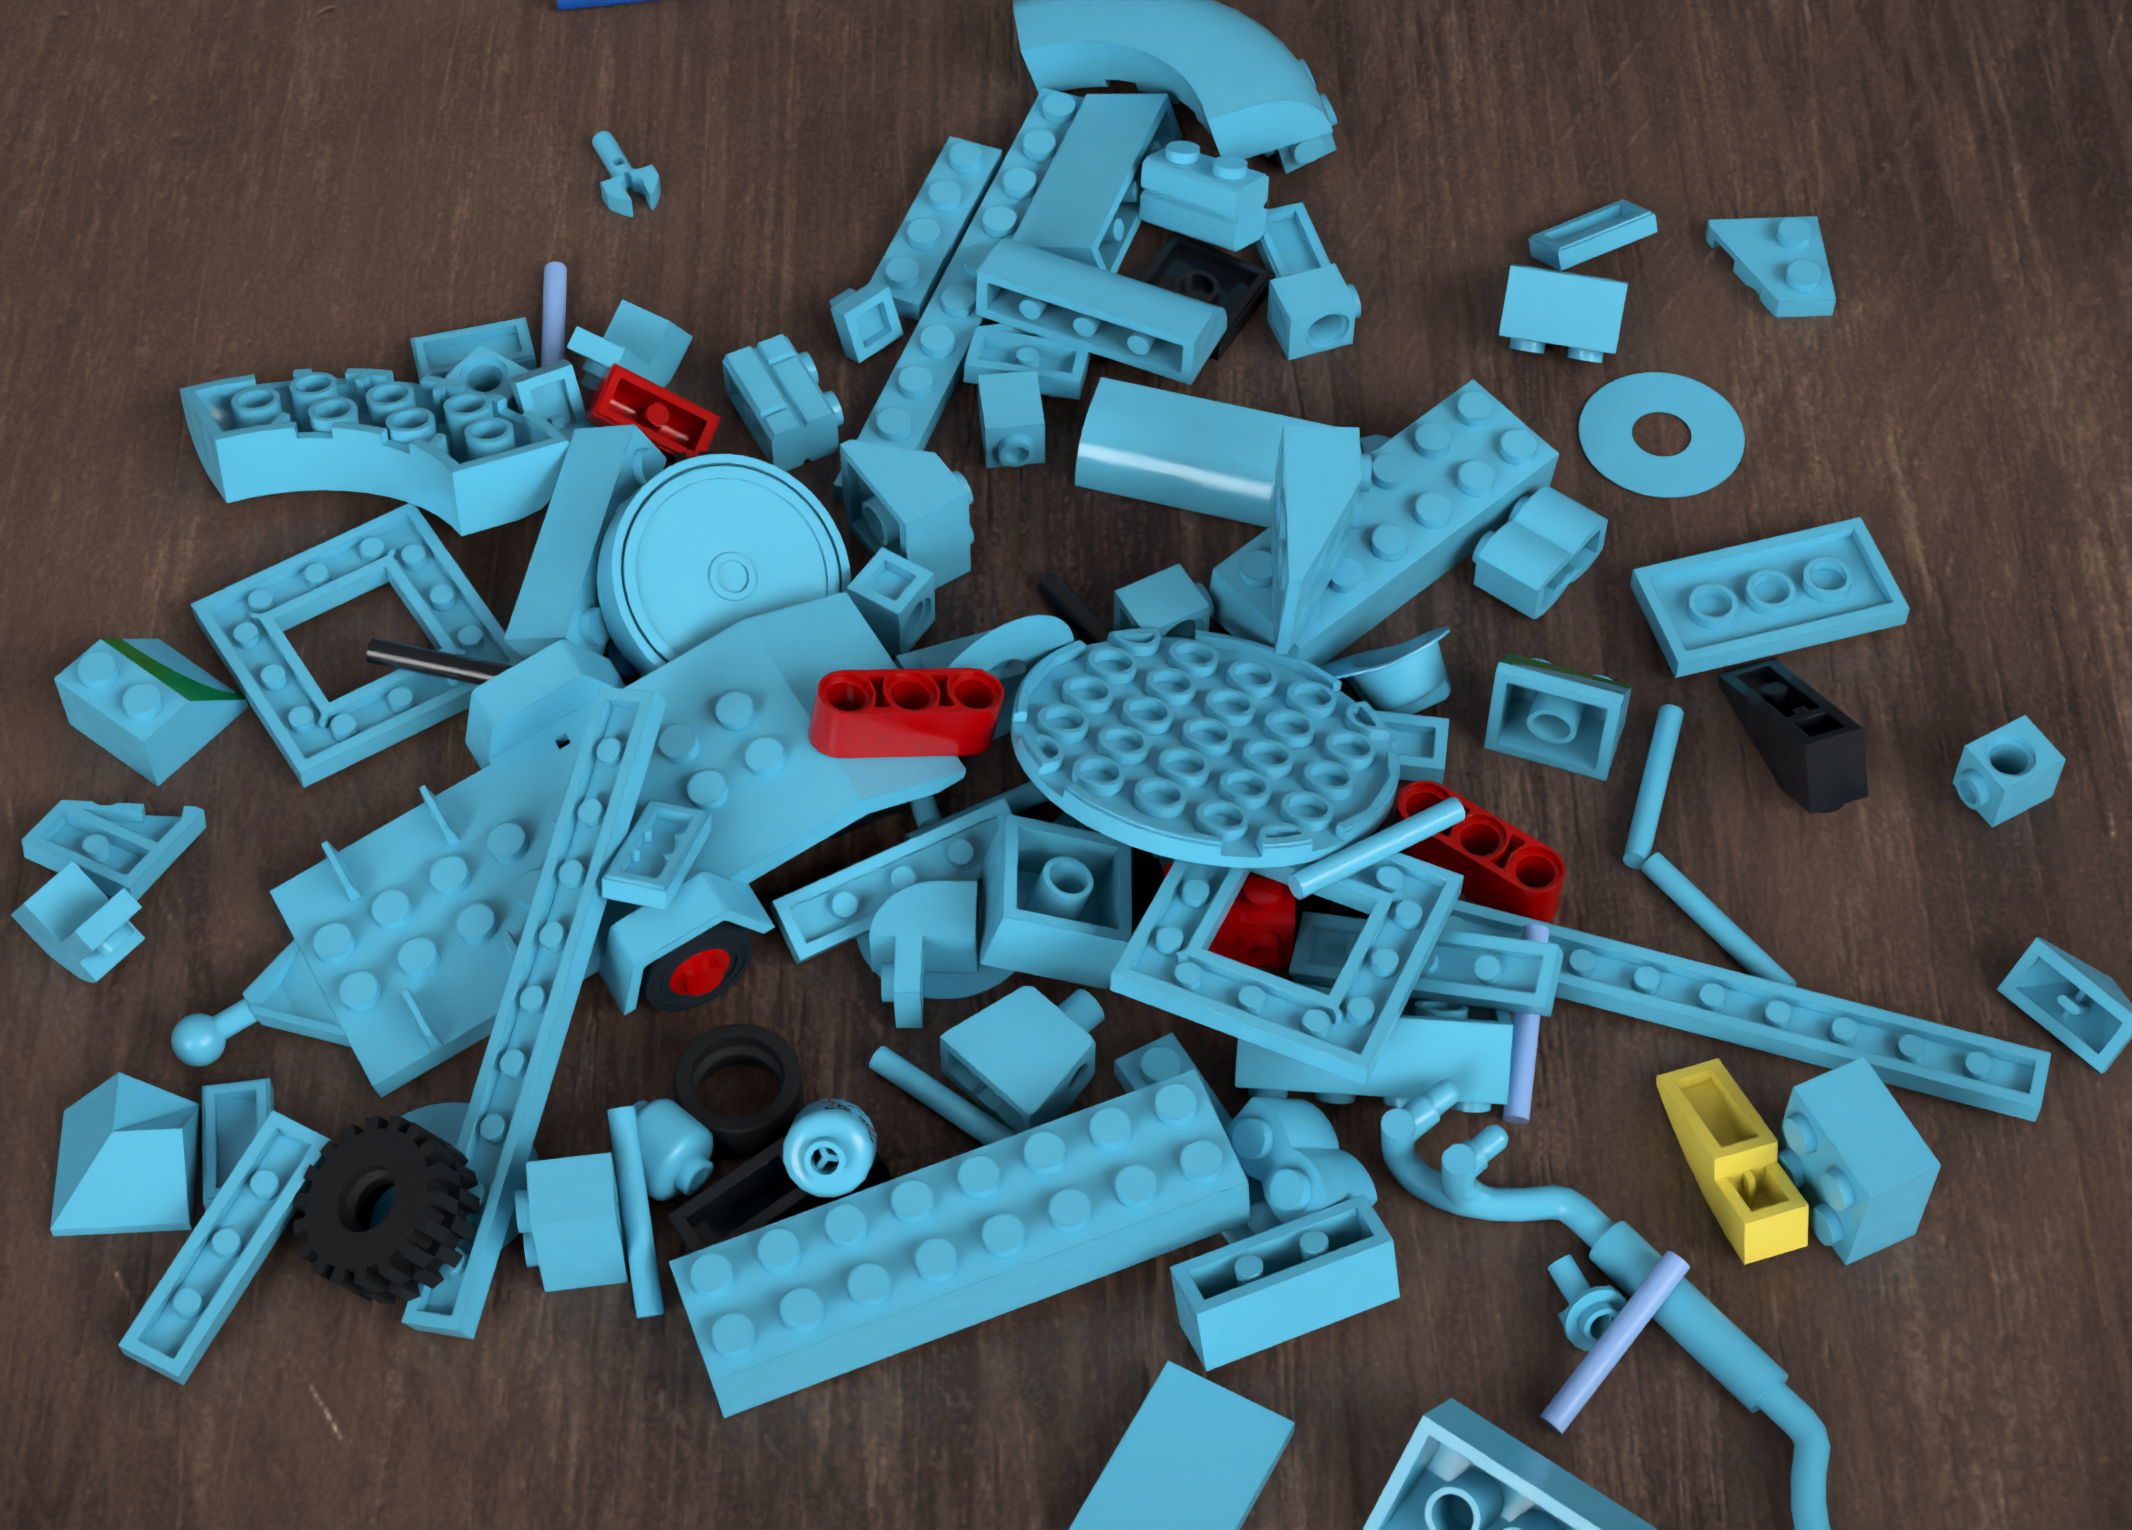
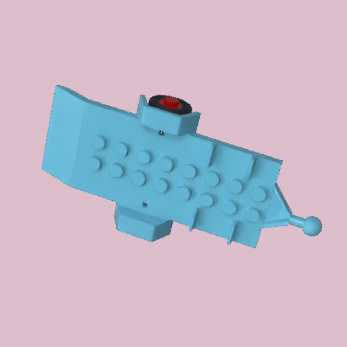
M847 592L745 618L628 686L625 685L610 659L568 640L556 641L477 686L472 691L465 743L479 765L480 771L436 796L425 785L419 787L424 803L339 852L328 841H325L321 844L327 857L325 860L270 891L294 940L242 993L244 999L214 1016L195 1013L182 1018L172 1032V1049L177 1058L189 1066H207L221 1056L226 1045V1039L259 1021L264 1026L352 1047L372 1087L382 1098L492 1033L599 687L655 690L667 701L628 833L648 800L711 812V833L667 911L607 899L583 980L599 972L624 1016L636 1009L639 990L653 1007L668 1012L695 1008L721 995L743 975L751 961L752 944L744 927L763 934L775 928L749 883L869 813L943 791L963 779L966 768L957 756L835 758L820 753L812 746L808 737L809 725L817 687L825 675L840 670L898 669Z

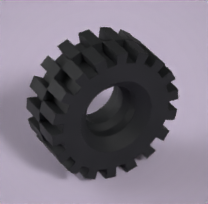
M377 1115L365 1118L366 1131L355 1124H351L341 1130L344 1143L338 1146L329 1140L319 1151L326 1160L320 1169L311 1164L309 1165L303 1178L312 1183L309 1193L297 1192L294 1206L305 1212V1217L293 1221L294 1235L305 1240L297 1248L302 1258L313 1264L310 1268L314 1272L370 1302L373 1299L381 1304H395L396 1296L407 1302L420 1297L418 1286L420 1283L432 1289L440 1284L444 1278L438 1270L444 1263L453 1268L457 1266L464 1255L457 1252L455 1248L460 1238L468 1241L472 1240L476 1227L466 1222L467 1214L479 1213L480 1198L467 1191L477 1186L478 1181L475 1172L465 1167L469 1160L462 1152L414 1122H409L403 1117L390 1115L389 1121ZM395 1186V1197L391 1209L379 1224L370 1229V1217L376 1202L388 1189Z

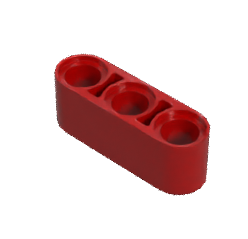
M974 668L834 671L825 675L818 684L808 737L812 746L820 753L835 758L968 756L980 754L988 749L992 743L1004 700V688L1001 682L991 673Z
M1419 780L1409 783L1400 791L1397 797L1394 824L1450 797H1456L1465 810L1464 821L1406 848L1405 850L1411 857L1464 875L1461 893L1484 907L1550 923L1555 918L1559 908L1565 877V864L1557 852L1439 783Z

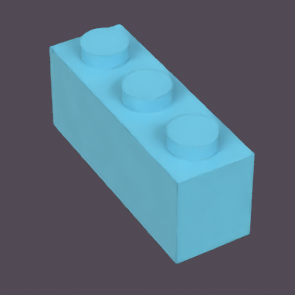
M1365 1194L1170 1267L1180 1326L1206 1372L1400 1298L1393 1238Z

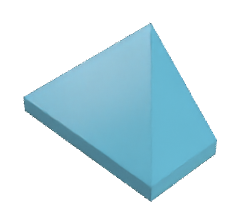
M2040 937L2035 938L1997 988L2000 993L2100 1073L2107 1071L2132 1039V1003L2114 980Z

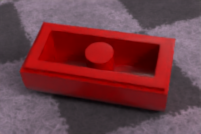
M615 363L609 367L602 377L585 414V420L598 427L635 424L667 458L666 461L674 464L673 454L686 452L687 459L699 456V451L707 452L721 419L720 416Z

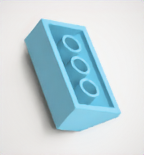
M1297 983L1327 995L1330 994L1333 988L1332 986ZM1409 997L1366 1086L1237 1038L1235 1087L1248 1088L1249 1096L1266 1098H1287L1288 1091L1315 1092L1316 1100L1332 1104L1353 1103L1356 1100V1095L1383 1097L1385 1105L1402 1108L1417 1094L1423 1095L1438 1081L1450 1079L1456 1084L1461 1093L1457 1103L1451 1108L1471 1113L1488 1112L1491 1110V1104L1508 1105L1513 1022L1510 1012L1505 1010Z
M1453 1398L1448 1399L1422 1416L1363 1530H1658Z

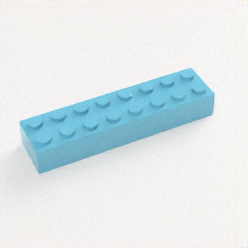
M1195 1068L669 1261L722 1415L726 1418L1251 1222L1249 1184Z

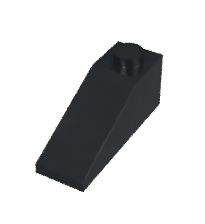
M1775 658L1718 674L1719 687L1779 787L1810 814L1815 812H1833L1842 808L1845 803L1868 797L1864 728Z

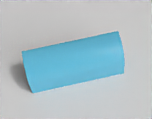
M1086 94L1012 240L1117 273L1142 222V219H1139L1140 194L1144 191V188L1141 187L1142 162L1147 156L1165 148L1169 142L1181 141L1183 137L1168 94Z
M1008 238L1000 240L977 269V316L1188 385L1193 383L1227 329V314L1222 307Z
M1101 377L1089 406L1080 438L1075 469V486L1269 528L1270 495L1283 424L1331 425Z

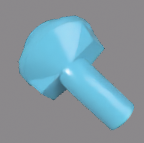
M1569 1254L1552 1263L1547 1270L1569 1304L1564 1311L1558 1314L1566 1337L1575 1347L1584 1351H1590L1626 1305L1627 1301L1618 1290H1615L1610 1285L1591 1288L1573 1257Z

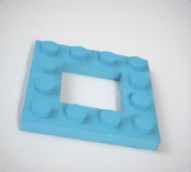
M413 504L403 505L190 604L199 627L304 788L470 707L471 693L479 685L398 669L329 702L283 631L389 582L436 651L511 666L524 660L504 641L505 631L419 509Z
M1398 852L1313 893L1319 897L1370 915L1330 994L1327 995L1208 951L1250 872L1288 885L1287 877L1290 874L1320 860L1284 867L1232 868L1175 859L1111 973L1110 990L1366 1086L1461 894L1464 875Z

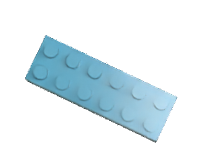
M1474 379L1371 453L1372 476L1369 492H1363L1364 509L1361 529H1351L1346 554L1291 647L1289 654L1296 659H1303L1317 667L1326 664L1473 553L1484 534L1491 530L1497 532L1508 522L1509 515L1520 498L1525 495L1531 497L1544 486L1548 485L1550 487L1559 453ZM1269 527L1213 568L1209 595L1214 607L1212 617L1232 636L1274 648L1271 529Z

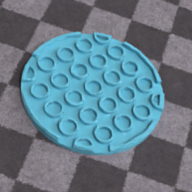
M1137 628L1111 631L1108 633L1107 641L1086 645L1081 640H1078L1053 651L1041 659L1021 681L1015 696L1010 726L1011 742L1015 755L1030 780L1050 801L1081 823L1112 839L1156 855L1181 861L1232 868H1270L1324 859L1367 838L1378 829L1393 806L1400 777V757L1397 755V752L1393 751L1389 742L1391 732L1381 717L1366 701L1356 703L1340 691L1342 682L1339 679L1334 678L1331 674L1303 659H1296L1289 653L1287 655L1275 654L1273 647L1226 634L1195 630L1193 639L1161 637L1158 628Z

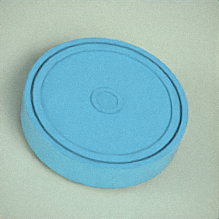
M735 454L696 456L669 466L655 475L624 502L611 520L602 541L597 564L598 600L607 630L622 656L632 664L635 671L641 677L745 618L847 592V586L851 583L850 564L841 534L832 517L817 497L800 481L780 468L759 459Z

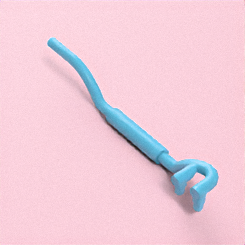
M1450 1079L1438 1081L1423 1095L1417 1094L1402 1108L1391 1109L1383 1115L1381 1120V1150L1383 1159L1398 1184L1412 1196L1425 1203L1459 1216L1487 1221L1525 1222L1549 1219L1559 1220L1566 1224L1591 1248L1589 1259L1630 1298L1663 1257L1626 1221L1614 1223L1591 1200L1574 1189L1558 1185L1498 1188L1486 1186L1478 1181L1476 1177L1488 1167V1162L1500 1153L1508 1143L1509 1137L1507 1133L1497 1124L1487 1126L1470 1141L1465 1140L1461 1144H1453L1445 1150L1441 1160V1172L1426 1164L1415 1147V1141L1440 1121V1116L1457 1103L1461 1093L1456 1084ZM1683 1277L1652 1319L1751 1413L1761 1409L1791 1438L1794 1444L1790 1477L1791 1512L1794 1529L1831 1530L1826 1504V1481L1831 1448L1825 1425L1814 1410L1785 1384L1788 1374L1691 1282Z

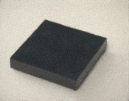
M1173 232L1136 280L1224 308L1227 314V329L1209 356L1219 361L1268 296L1269 282L1274 279L1275 273L1187 236Z

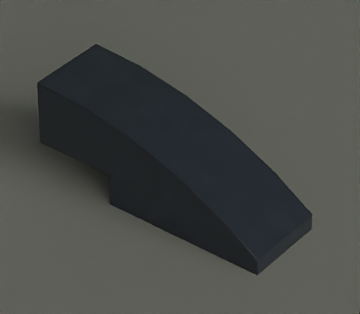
M782 1137L669 1214L668 1218L693 1253L892 1180V1177L883 1159L876 1151L866 1179L852 1192L836 1198L814 1196L801 1190L789 1177L783 1162V1143L785 1139Z

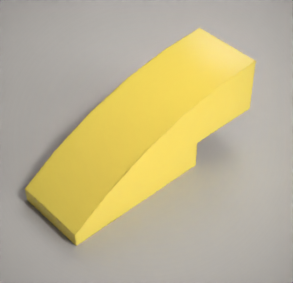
M1719 1058L1657 1075V1089L1690 1169L1720 1227L1743 1264L1746 1265L1808 1246L1809 1205L1778 1163V1140Z

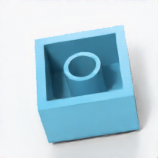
M1006 813L983 861L980 964L1107 990L1111 983V973L1132 937V846L1112 839L1102 833Z
M1863 1056L1794 1086L1777 1138L1778 1163L1808 1203L1810 1224L1820 1242L1825 1246H1832L1846 1266L1915 1235L1941 1164L1867 1059Z

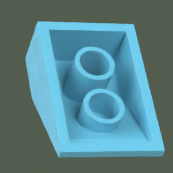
M1283 424L1270 495L1275 654L1287 655L1345 556L1351 529H1361L1364 509L1363 492H1369L1372 458L1370 453H1361L1359 427Z

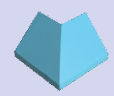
M118 1072L65 1109L50 1227L52 1235L73 1236L192 1230L202 1124L201 1105Z

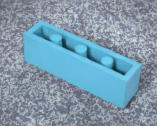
M635 424L579 428L574 430L504 637V641L524 660L554 642L564 639L601 656L604 654L607 642L611 636L601 613L597 591V564L602 541L611 520L619 508L640 487L663 471L667 460L662 452Z

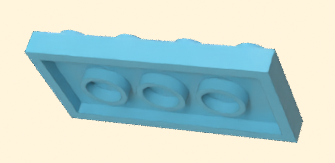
M1861 517L1633 569L1630 586L1675 678L1906 624L1910 610Z

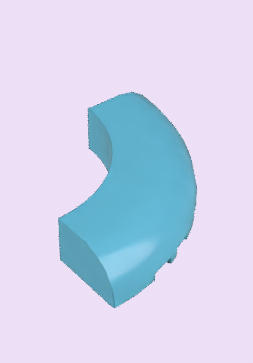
M1215 0L1012 1L1020 50L1038 94L1042 87L1056 91L1109 87L1111 80L1135 83L1138 91L1150 94L1167 93L1170 102L1177 105L1181 101L1195 112L1197 120L1212 136L1220 156H1237L1247 159L1333 133L1322 98L1302 65L1284 43L1260 23L1242 12Z
M348 368L345 373L346 378H336L329 373L312 372V369H295L292 381L256 384L255 375L251 374L179 389L187 425L199 459L207 475L226 503L296 491L330 490L369 493L394 498L421 507L443 519L460 536H465L518 521L541 510L552 498L569 447L568 439L550 422L532 410L519 414L509 409L505 396L494 392L489 395L479 392H466L465 383L425 375L420 379V384L394 381L392 370Z

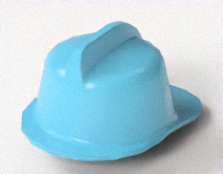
M1449 626L1440 627L1402 644L1350 655L1319 666V668L1331 674L1334 678H1345L1362 701H1366L1374 710L1413 715L1445 700L1451 693V684L1438 640L1450 632Z

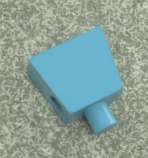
M1022 986L940 1036L941 1073L990 1116L1016 1134L1059 1119L1090 1082L1095 1073L1096 1043L1089 1032L1104 1020V1011L1098 1001L1084 989L1076 990L1060 1005L1056 1006L1035 987Z

